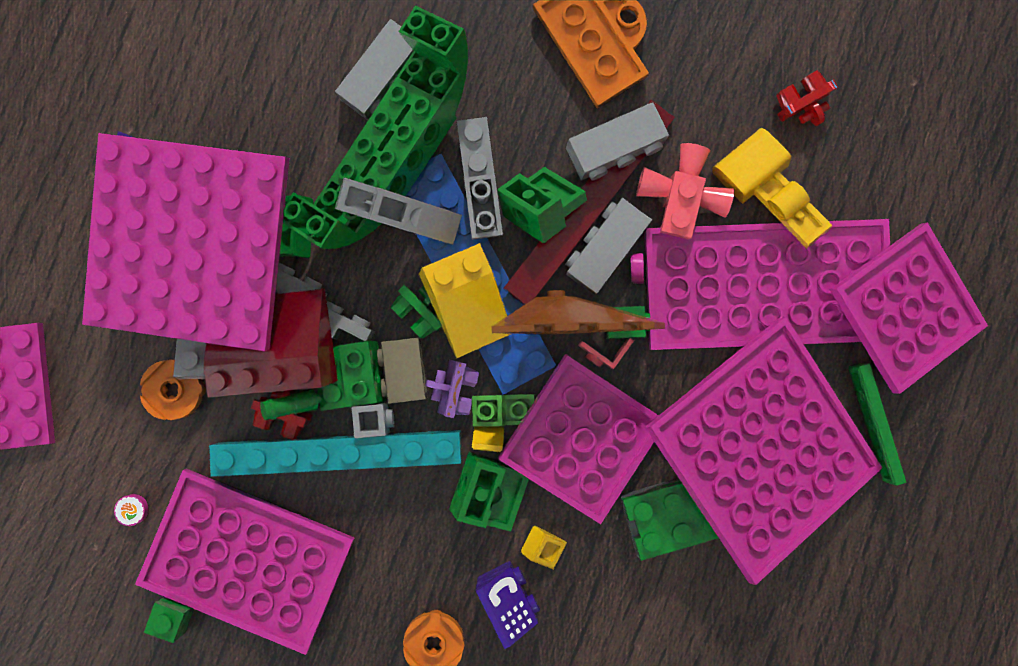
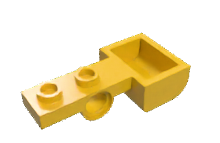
M760 128L713 167L712 173L726 188H734V196L742 204L755 195L807 249L828 232L832 224L810 203V198L801 185L795 181L789 182L781 174L789 166L791 154L767 130Z

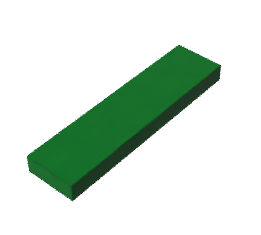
M858 363L849 366L848 370L875 457L883 467L880 470L882 480L895 486L907 483L870 363Z

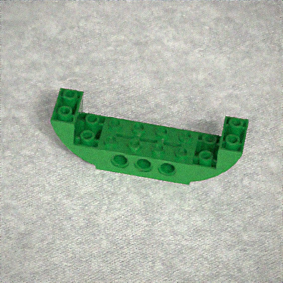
M415 5L398 31L412 48L413 53L314 204L293 192L285 203L283 224L322 249H336L350 245L364 238L382 224L335 209L343 178L403 196L408 194L457 118L455 114L462 97L468 66V44L464 28Z

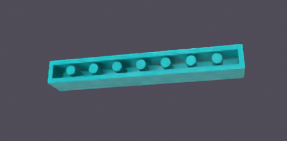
M461 430L389 433L386 436L354 438V435L297 438L295 440L232 441L209 445L211 477L461 464L463 460Z

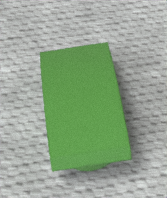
M537 394L472 396L473 427L519 425L537 398Z

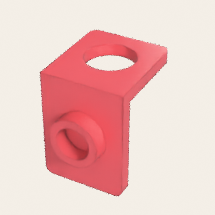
M627 338L611 361L583 341L578 346L588 352L585 358L599 368L604 364L608 368L614 369L634 340Z

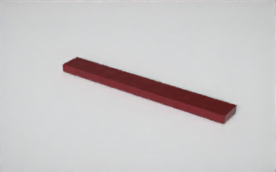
M650 100L648 104L654 103L667 129L675 117L653 100ZM646 153L636 156V160L623 168L615 165L607 169L608 173L596 180L589 178L581 188L586 191L587 201L564 217L565 228L545 243L539 242L503 289L523 305L533 300L640 164Z

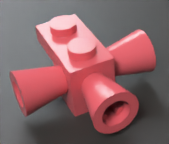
M692 143L680 144L679 171H675L670 178L643 167L636 196L665 197L663 207L666 208L660 233L690 240L693 235L699 206L724 218L727 217L733 201L734 188L704 187L706 178L699 177L710 153V149Z

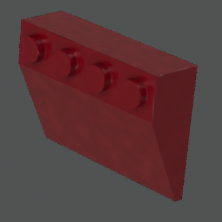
M325 288L275 294L270 350L268 351L206 343L203 368L208 397L320 388L338 381Z

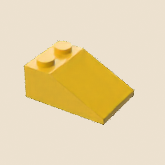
M480 243L421 268L419 272L420 279L456 359L511 335L492 333V326L507 317L494 274Z

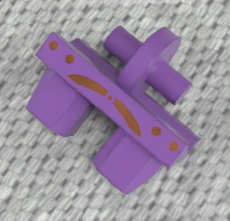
M449 360L447 371L437 370L435 381L426 380L425 386L433 388L431 400L439 401L437 413L454 418L455 415H469L472 399L459 396L461 385L475 387L479 372L466 367V363Z

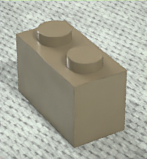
M421 338L381 342L382 349L377 350L379 367H384L385 379H381L383 398L388 397V404L427 399Z

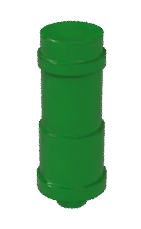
M311 388L306 391L290 394L289 396L267 399L260 403L262 417L264 420H273L290 414L317 410L318 403H321V395L319 393L316 394Z

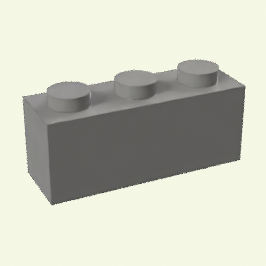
M392 19L388 21L335 90V93L342 102L366 120H369L413 53L412 48L398 32L401 26Z
M652 102L570 138L566 150L581 181L588 177L591 180H596L607 174V169L615 165L623 168L636 160L635 157L642 153H646V156L660 151L663 149V144L669 134Z
M624 198L618 204H615L613 201L602 214V217L606 219L599 229L593 226L584 238V241L588 243L581 253L575 250L565 264L569 267L566 275L594 296L599 292L652 221L651 218Z

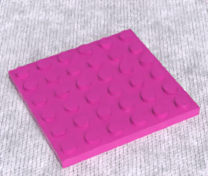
M98 133L82 325L259 351L270 350L290 158Z
M786 317L778 318L645 426L747 581L754 585H757L883 468Z

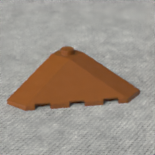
M565 290L547 291V297L534 298L493 325L492 333L552 335L665 329V323L579 297L565 296Z

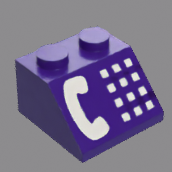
M511 561L478 576L476 593L504 649L513 645L538 624L536 613L540 611L534 595L528 596L523 587L527 582L520 567L514 568Z

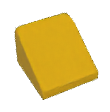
M475 426L472 440L473 450L503 451L504 427Z
M533 526L521 549V553L532 562L554 569L567 542L537 526Z

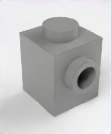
M388 403L352 407L354 438L386 436L390 433V428L394 427L393 409H388Z

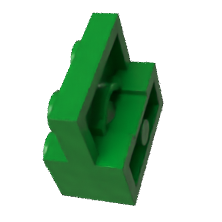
M543 167L529 178L519 173L497 189L503 217L542 243H545L565 228L564 217L587 201L586 191L546 167Z
M364 341L333 347L338 381L318 388V393L321 395V411L386 401V397L383 398L381 391L383 375L377 357L378 341Z
M468 452L449 510L459 522L482 528L491 526L511 532L529 479L495 459Z

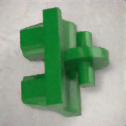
M403 285L398 290L400 295L390 308L401 319H404L415 308L422 317L410 328L421 339L429 336L435 330L439 332L442 329V325L439 319L429 310L432 303L425 287L422 286L418 290L425 298L422 302L408 287Z

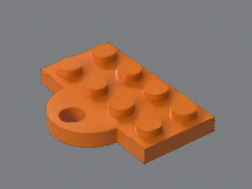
M539 0L533 4L534 12L596 108H599L648 77V70L634 50L642 41L647 26L646 14L637 0ZM625 10H631L635 13L637 20L633 23H625L621 19L620 13Z

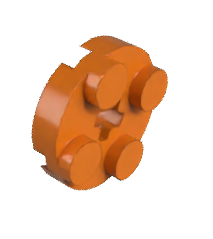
M175 359L154 363L145 371L141 378V403L148 413L158 419L177 420L191 415L199 407L206 391L202 379H177L173 377ZM167 383H176L178 385L177 396L171 395L168 397L166 395L168 392Z
M432 610L417 616L408 625L403 640L404 657L409 666H457L461 660L465 644L462 628L453 617L439 610ZM438 637L441 640L439 642L441 648L439 650L436 648L429 650L426 647L429 643L427 638Z

